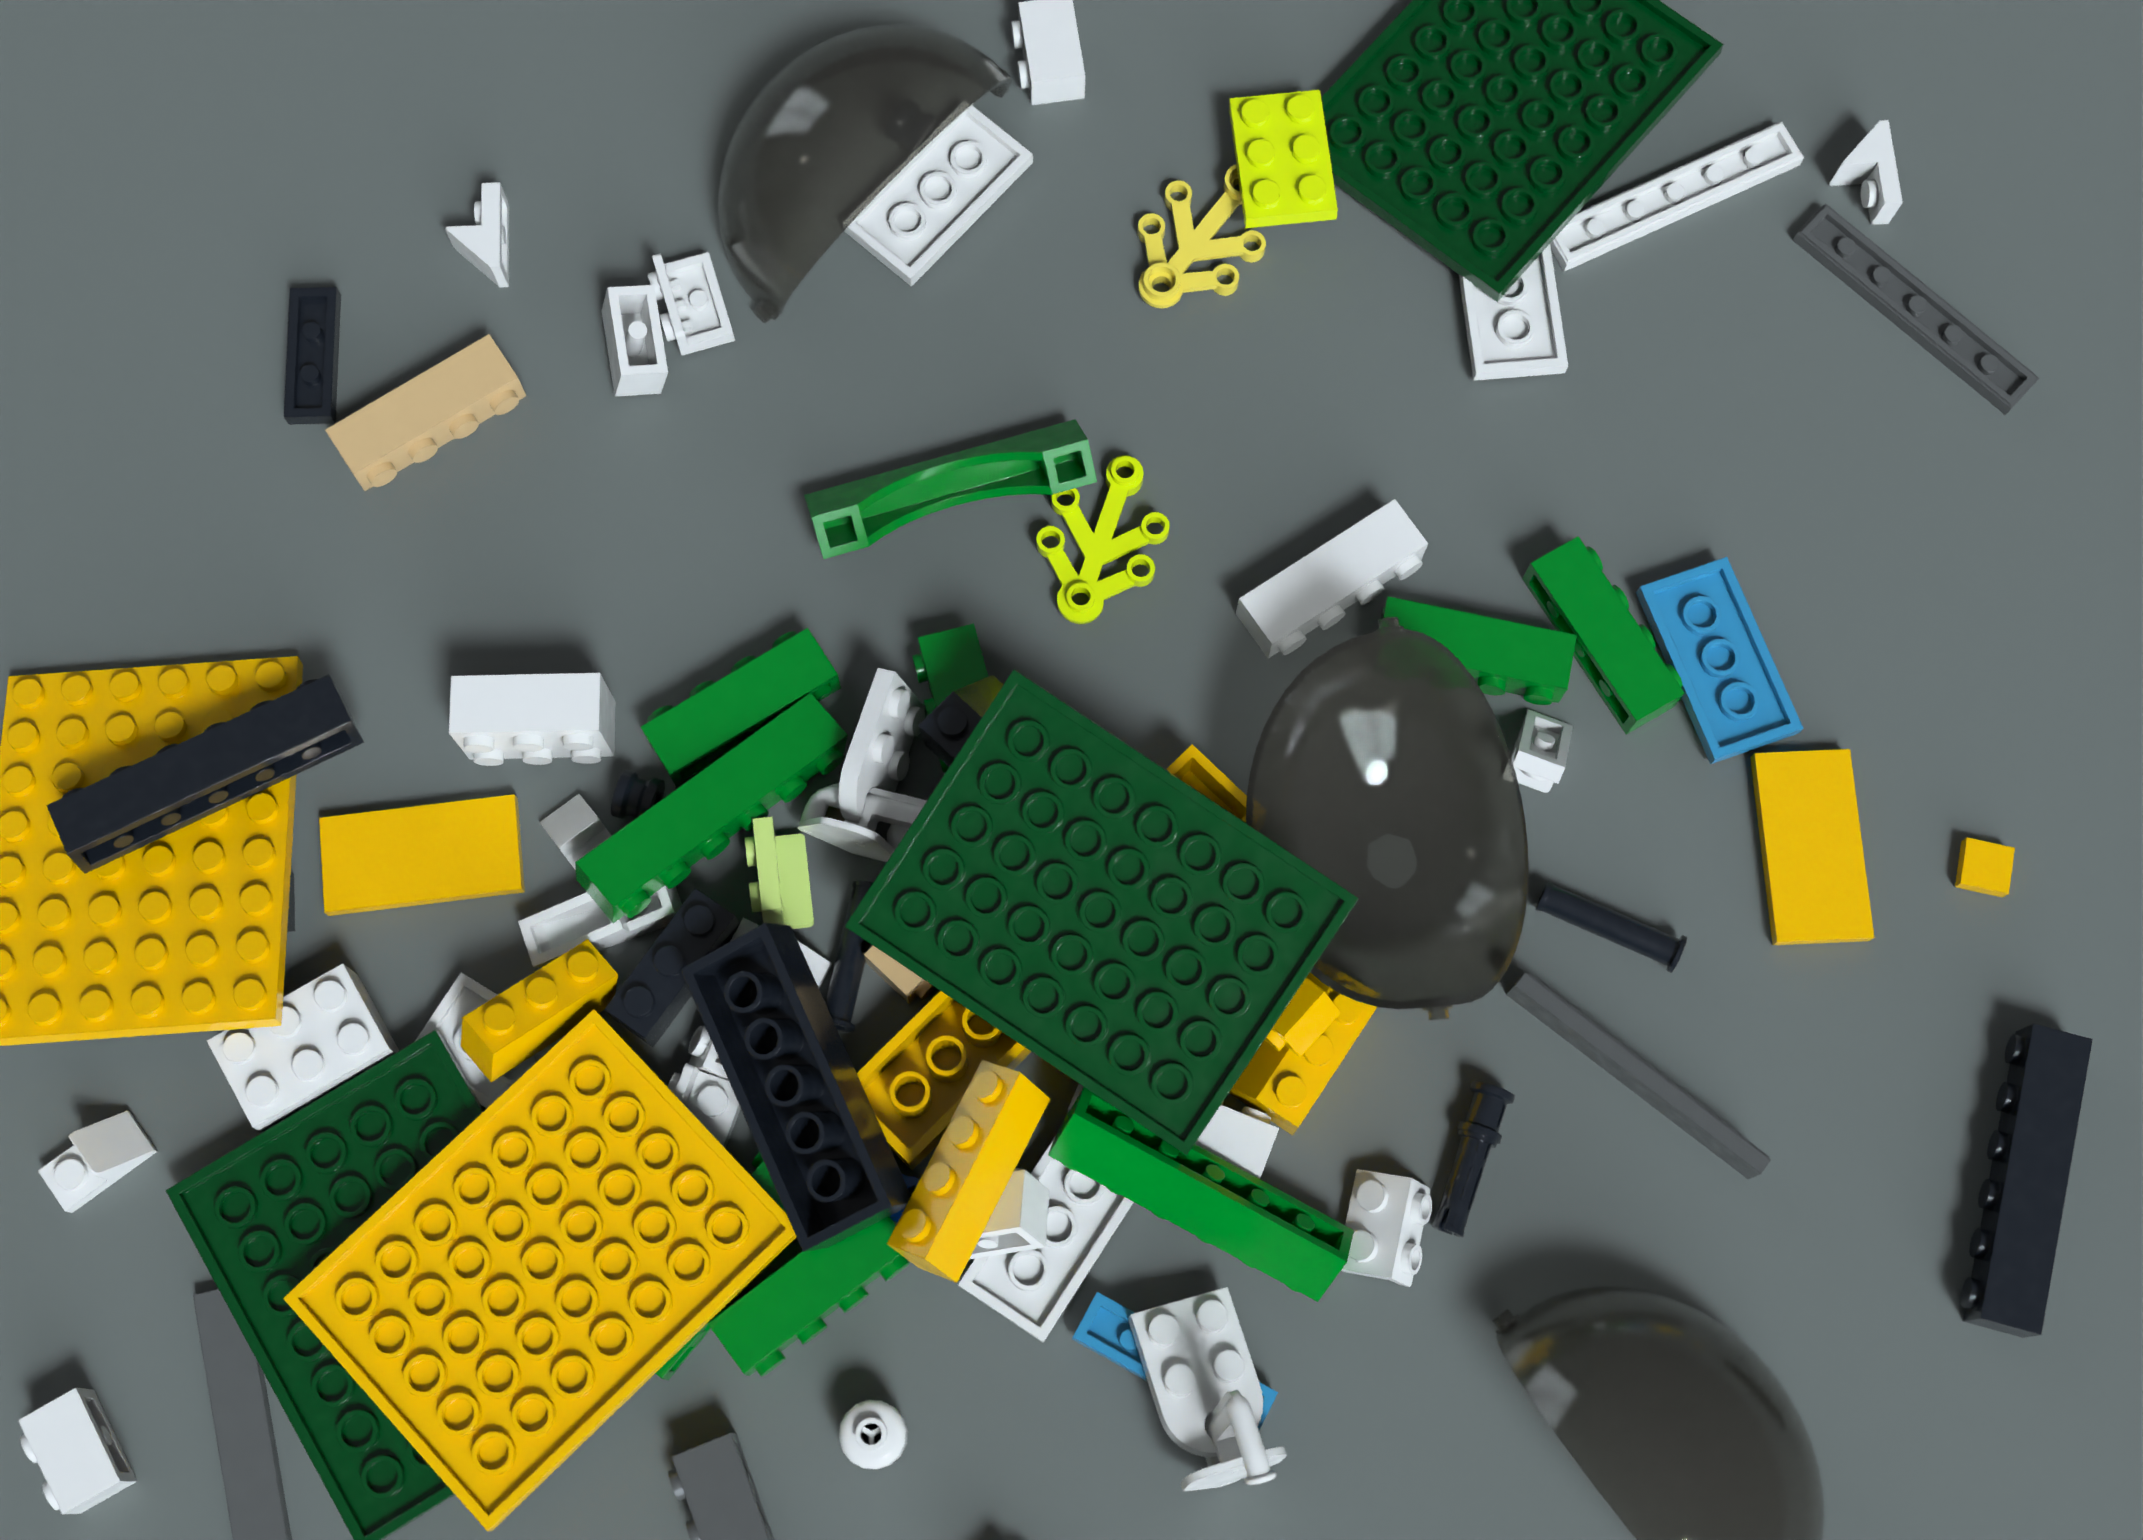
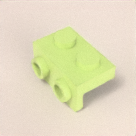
M772 817L752 819L754 836L745 837L748 867L757 866L759 882L749 883L752 913L762 912L764 923L790 925L792 929L812 927L814 925L805 836L803 834L775 836Z

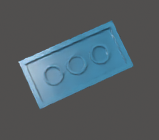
M1727 557L1639 587L1636 592L1666 664L1672 665L1682 680L1681 689L1685 693L1682 696V700L1710 764L1796 735L1803 729Z

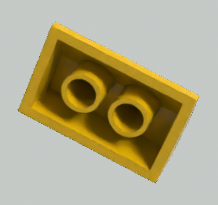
M1315 966L1307 978L1326 992L1340 1011V1015L1301 1058L1286 1046L1277 1051L1264 1040L1229 1092L1249 1107L1269 1115L1273 1123L1292 1136L1380 1004L1340 976Z

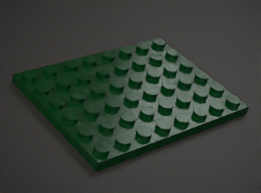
M1412 0L1321 97L1334 184L1498 302L1720 55L1724 44L1660 0Z
M1013 670L845 927L1187 1156L1359 897L1017 670Z
M437 1030L432 1031L165 1190L354 1540H384L455 1496V1494L283 1298L484 1112L482 1105L441 1033Z

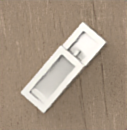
M666 886L662 887L650 896L652 900L642 912L632 918L624 915L615 923L611 922L587 892L518 921L533 967L539 968L547 965L587 939L599 951L666 927L682 906L676 886L668 889Z

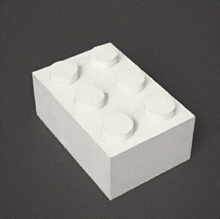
M601 673L451 676L449 734L470 760L474 759V763L479 765L496 766L503 764L504 759L523 758V762L527 764L544 765L551 763L552 758L571 757V760L576 763H598L601 761V757L614 756L616 701Z
M343 963L283 997L281 1026L225 1030L207 1040L252 1128L261 1132L268 1130L399 1052L396 1043L358 974Z

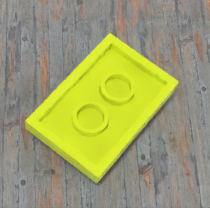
M1320 90L1230 98L1229 113L1245 228L1336 220L1338 207Z

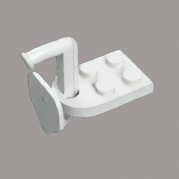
M877 668L843 764L840 783L821 788L815 792L805 805L798 825L800 831L843 850L884 862L889 860L895 849L879 834L875 833L877 823L882 821L910 828L927 800L895 793L898 782L902 781L908 772L910 763L909 751L914 737L921 733L918 725L925 719V706L895 671ZM828 807L839 808L845 821L825 817Z
M1228 1287L1131 1314L1128 1321L1157 1413L1165 1432L1174 1443L1185 1451L1206 1458L1208 1467L1186 1476L1181 1482L1183 1491L1218 1488L1243 1478L1247 1485L1260 1484L1274 1479L1276 1472L1271 1470L1270 1467L1280 1463L1287 1456L1285 1447H1275L1267 1450L1264 1448L1258 1430L1263 1411L1262 1390Z

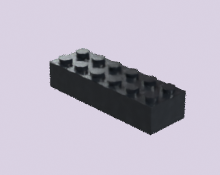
M765 922L682 968L681 972L803 1252L829 1248L904 1209L911 1198V1194L791 926Z

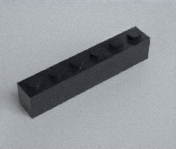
M328 674L320 679L305 681L296 690L275 700L260 702L253 706L249 712L234 719L215 723L206 728L203 733L180 744L165 746L156 755L137 764L120 767L114 770L109 777L85 788L70 790L61 799L48 804L47 808L66 854L86 874L364 743L340 691Z
M2033 1023L2016 1031L2008 1040L2005 1049V1062L2010 1064L2007 1082L2002 1083L1996 1099V1109L2001 1112L1998 1130L1992 1133L1987 1148L1988 1159L1992 1160L1989 1179L1987 1178L1983 1182L1978 1198L1979 1207L1983 1208L1980 1228H1976L1972 1235L1969 1248L1970 1256L1974 1258L1972 1275L1965 1280L1960 1297L1961 1306L1965 1308L1964 1322L2022 1338L2042 1335L2093 1039Z

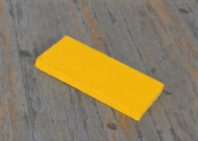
M1850 749L1754 753L1750 760L1772 945L1872 940L1874 938Z
M515 794L319 818L324 913L328 916L525 892L518 798Z

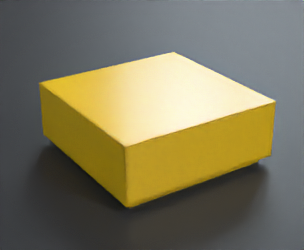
M1965 838L1961 841L1955 887L1997 897H2005L2009 894L2015 848L1973 838Z

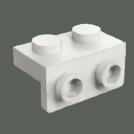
M709 252L666 264L663 262L661 253L652 255L656 271L648 273L650 284L655 286L656 299H665L668 312L659 315L667 341L677 339L682 356L735 341Z
M1357 1169L1345 1226L1354 1230L1347 1263L1341 1271L1390 1280L1399 1285L1410 1287L1413 1276L1419 1271L1422 1262L1420 1241L1423 1226L1429 1221L1432 1212L1430 1188L1410 1177Z

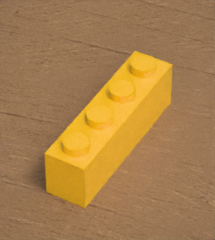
M982 1060L894 1228L887 1245L918 1268L957 1283L1050 1098L1021 1072Z

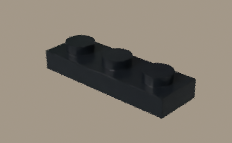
M337 287L290 288L284 419L289 425L336 423L341 294Z

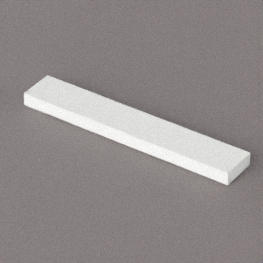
M1781 121L1578 212L1550 243L1551 251L1565 272L1800 166L1804 157Z

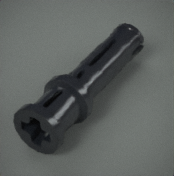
M1472 1081L1470 1090L1473 1092L1465 1121H1460L1457 1126V1135L1462 1138L1435 1221L1432 1224L1433 1228L1450 1235L1454 1233L1457 1237L1464 1236L1465 1226L1490 1149L1496 1148L1497 1144L1501 1142L1502 1135L1498 1131L1507 1104H1512L1515 1098L1513 1093L1505 1089L1479 1081Z

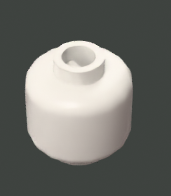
M866 1400L855 1404L846 1412L839 1427L838 1439L842 1452L851 1463L865 1469H881L891 1465L902 1455L907 1444L908 1430L904 1417L895 1407L881 1400ZM869 1424H876L879 1426L873 1431L866 1428V1426ZM862 1432L869 1435V1444L863 1440ZM882 1432L881 1439L875 1444V1436Z

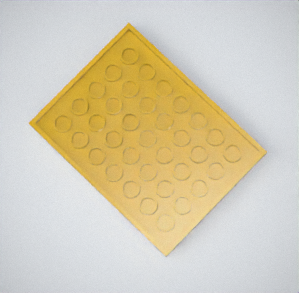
M298 656L8 676L0 745V1046L282 1025L297 774L86 874L66 854L47 805L61 799L70 790L85 788L109 777L114 770L120 767L132 766L150 758L165 746L180 744L203 733L206 728L215 723L227 722L247 713L260 702L272 701L296 690L302 684L303 664Z
M593 1009L283 1299L487 1531H493L796 1238V1234L786 1212L609 1023Z

